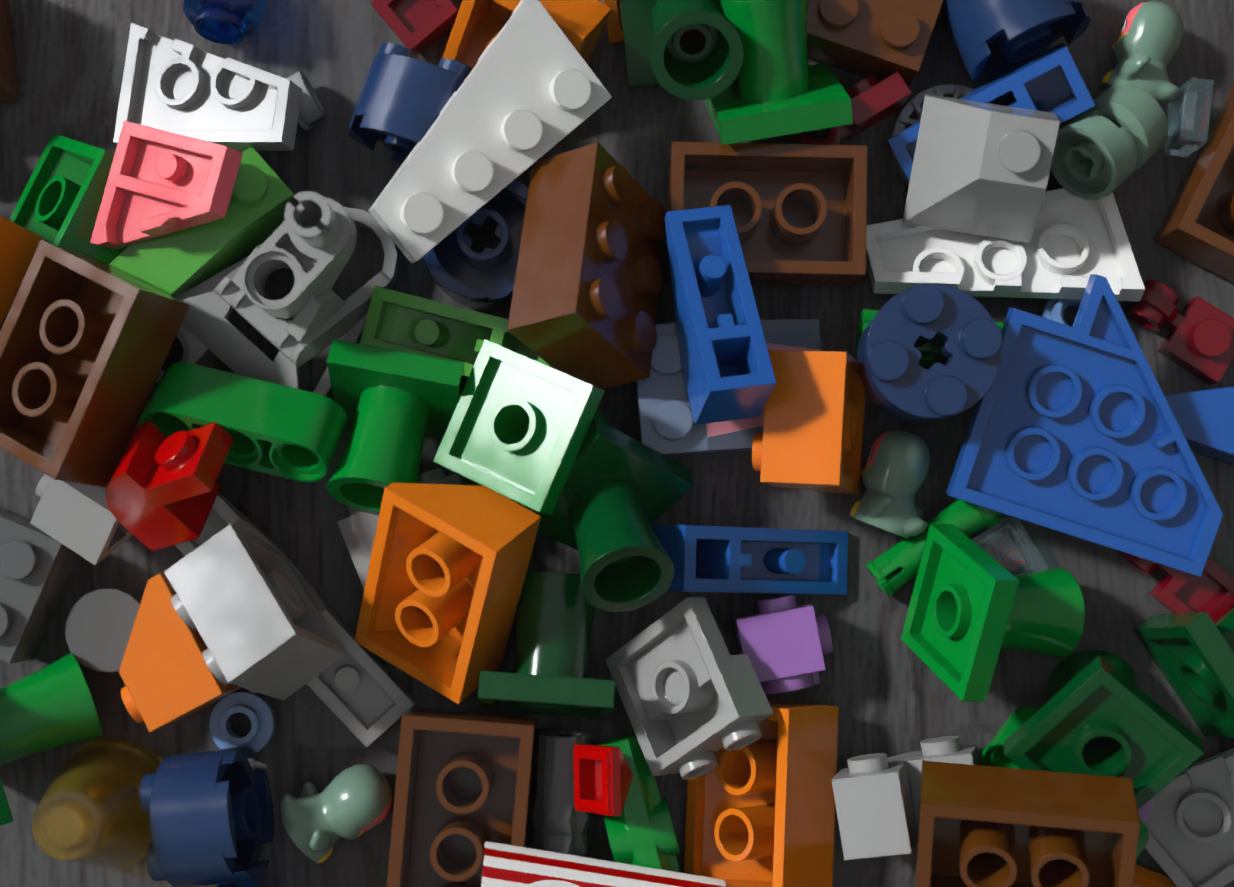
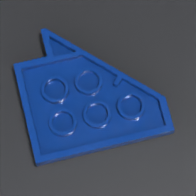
M1090 274L1073 326L1009 307L1001 331V360L997 376L988 392L976 404L946 493L951 497L1201 577L1223 513L1107 278L1097 274Z

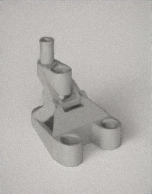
M304 191L297 193L294 197L300 204L295 208L290 202L287 203L284 214L285 220L264 243L256 246L249 256L176 298L189 305L175 339L180 340L184 350L183 358L180 362L212 368L221 360L235 374L299 389V367L330 346L333 339H340L345 335L343 341L360 344L374 286L393 290L398 280L401 264L398 246L369 212L363 209L343 207L333 199L325 198L316 192ZM355 226L364 227L375 233L382 242L385 255L383 268L376 276L343 301L331 288L356 247L357 231ZM279 269H292L295 281L291 292L283 299L268 300L264 288L269 275ZM233 309L279 350L274 361L228 320ZM277 318H283V319L293 318V320H282V319H277ZM327 367L313 393L321 394L334 400ZM162 368L155 382L157 384L165 372Z

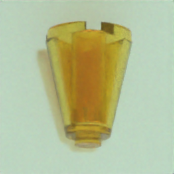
M110 738L88 743L72 752L56 770L34 812L32 833L39 848L55 859L100 868L123 867L146 857L148 846L152 842L150 814L144 812L140 801V783L145 774L156 773L163 760L153 750L143 745Z

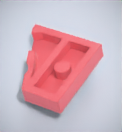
M124 121L90 243L118 249L225 218L243 153L224 145Z

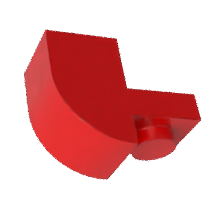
M150 421L143 423L133 432L107 487L106 501L111 513L123 527L151 551L199 538L220 489L216 480L234 439L217 422L187 432L178 431L168 438Z

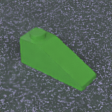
M251 146L242 152L243 156L225 218L129 245L109 265L177 298L182 293L221 272L269 238L285 220V207L288 202L292 204L293 193Z
M374 286L360 344L464 363V374L469 377L483 342L486 339L551 367L507 330L509 319Z

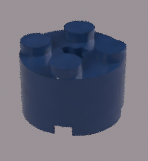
M944 0L939 11L972 81L978 82L982 72L986 81L989 82L1004 72L1045 52L1051 43L1064 36L1069 46L1084 33L1091 21L1082 0Z
M383 42L378 54L373 57L347 129L348 134L355 141L374 151L377 140L383 142L384 146L393 152L391 160L403 164L416 144L422 140L438 118L440 111L447 101L459 89L473 68L448 58L440 59L439 65L436 66L418 60L417 54L401 45Z
M516 178L422 257L428 271L438 286L458 303L481 310H505L511 307L529 189ZM491 230H494L499 244L498 247L494 250L486 247L482 253H477V248L472 238L476 234L486 237Z
M917 284L898 293L887 301L864 329L857 349L858 365L863 386L871 401L884 413L897 420L911 424L934 423L946 420L975 405L992 386L1000 366L1002 333L983 305L968 293L947 285ZM929 342L936 347L934 356L940 363L936 362L928 369H925L918 364L922 353L914 346L921 348L925 343Z
M249 746L169 756L160 763L156 773L145 774L142 777L140 801L144 812L150 814L152 842L147 850V867L154 881L167 880L173 887H199L256 880L265 874L270 860H258L261 844L273 843L274 810L270 784L265 770L253 771L248 761L249 758L258 756L254 749Z

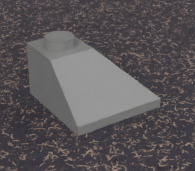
M925 94L902 223L1031 243L1047 188L1060 124L1056 113Z

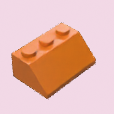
M393 482L385 487L354 639L355 642L459 705L479 687L480 671L496 672L502 666L541 516L485 486Z
M768 700L774 714L758 724L762 732L760 739L734 751H726L723 747L715 753L718 761V766L700 777L687 780L684 873L722 879L725 881L726 887H833L835 799L831 779L836 775L839 707Z

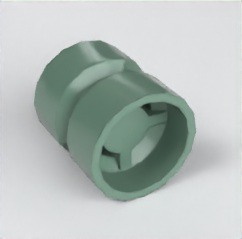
M1115 84L1105 89L1093 99L1094 107L1070 118L1059 127L1050 171L1058 183L1071 194L1085 200H1099L1110 195L1131 176L1133 171L1141 168L1155 156L1167 142L1169 127L1165 112L1157 100L1144 89L1132 84Z

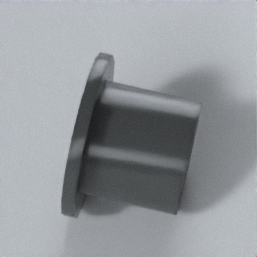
M98 589L84 595L72 606L66 620L65 639L70 653L73 654L82 666L96 672L119 671L140 602L133 595L119 589Z

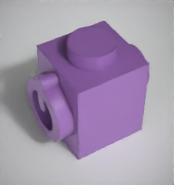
M795 594L757 601L759 613L732 617L739 655L748 654L765 695L789 692L820 684L818 671L826 670L823 654L833 653V646L827 618L825 615L815 617L813 605H797Z

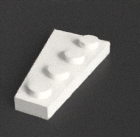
M521 0L511 13L512 16L479 57L477 64L442 108L439 113L440 115L422 140L416 144L368 210L411 263L417 262L612 98L539 0Z
M1065 188L1046 191L1031 243L902 223L903 219L866 226V267L873 293L898 294L917 284L929 283L951 286L977 297L1082 300L1090 274L1106 277L1117 301H1140L1145 291L1113 192L1099 200H1085L1071 194Z

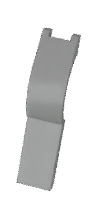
M219 492L200 537L175 545L186 556L231 524L281 550L261 529ZM287 556L346 653V656L308 682L307 685L367 748L394 724L403 713L415 705V700L368 649L355 642V635L327 606L310 581Z

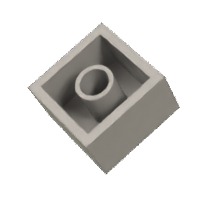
M231 524L164 571L176 592L171 597L175 611L185 624L194 630H198L208 647L202 653L204 661L213 675L225 685L230 683L248 689L252 693L258 692L285 700L346 656L345 651L285 553Z

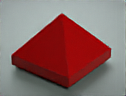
M574 744L575 811L608 816L622 815L633 774L620 747Z

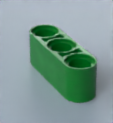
M178 362L171 364L165 370L140 417V425L150 421L168 438L178 431L187 432L217 422L234 439L224 463L291 480L315 482L325 477L347 426L348 418L344 409L337 402L321 394L193 363Z

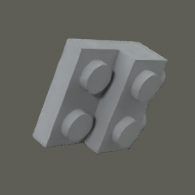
M687 597L605 659L652 777L680 773L683 780H690L712 771L718 766V761L715 757L716 752L723 747L726 751H734L754 743L762 737L758 724L774 714L748 654L730 655L705 597Z

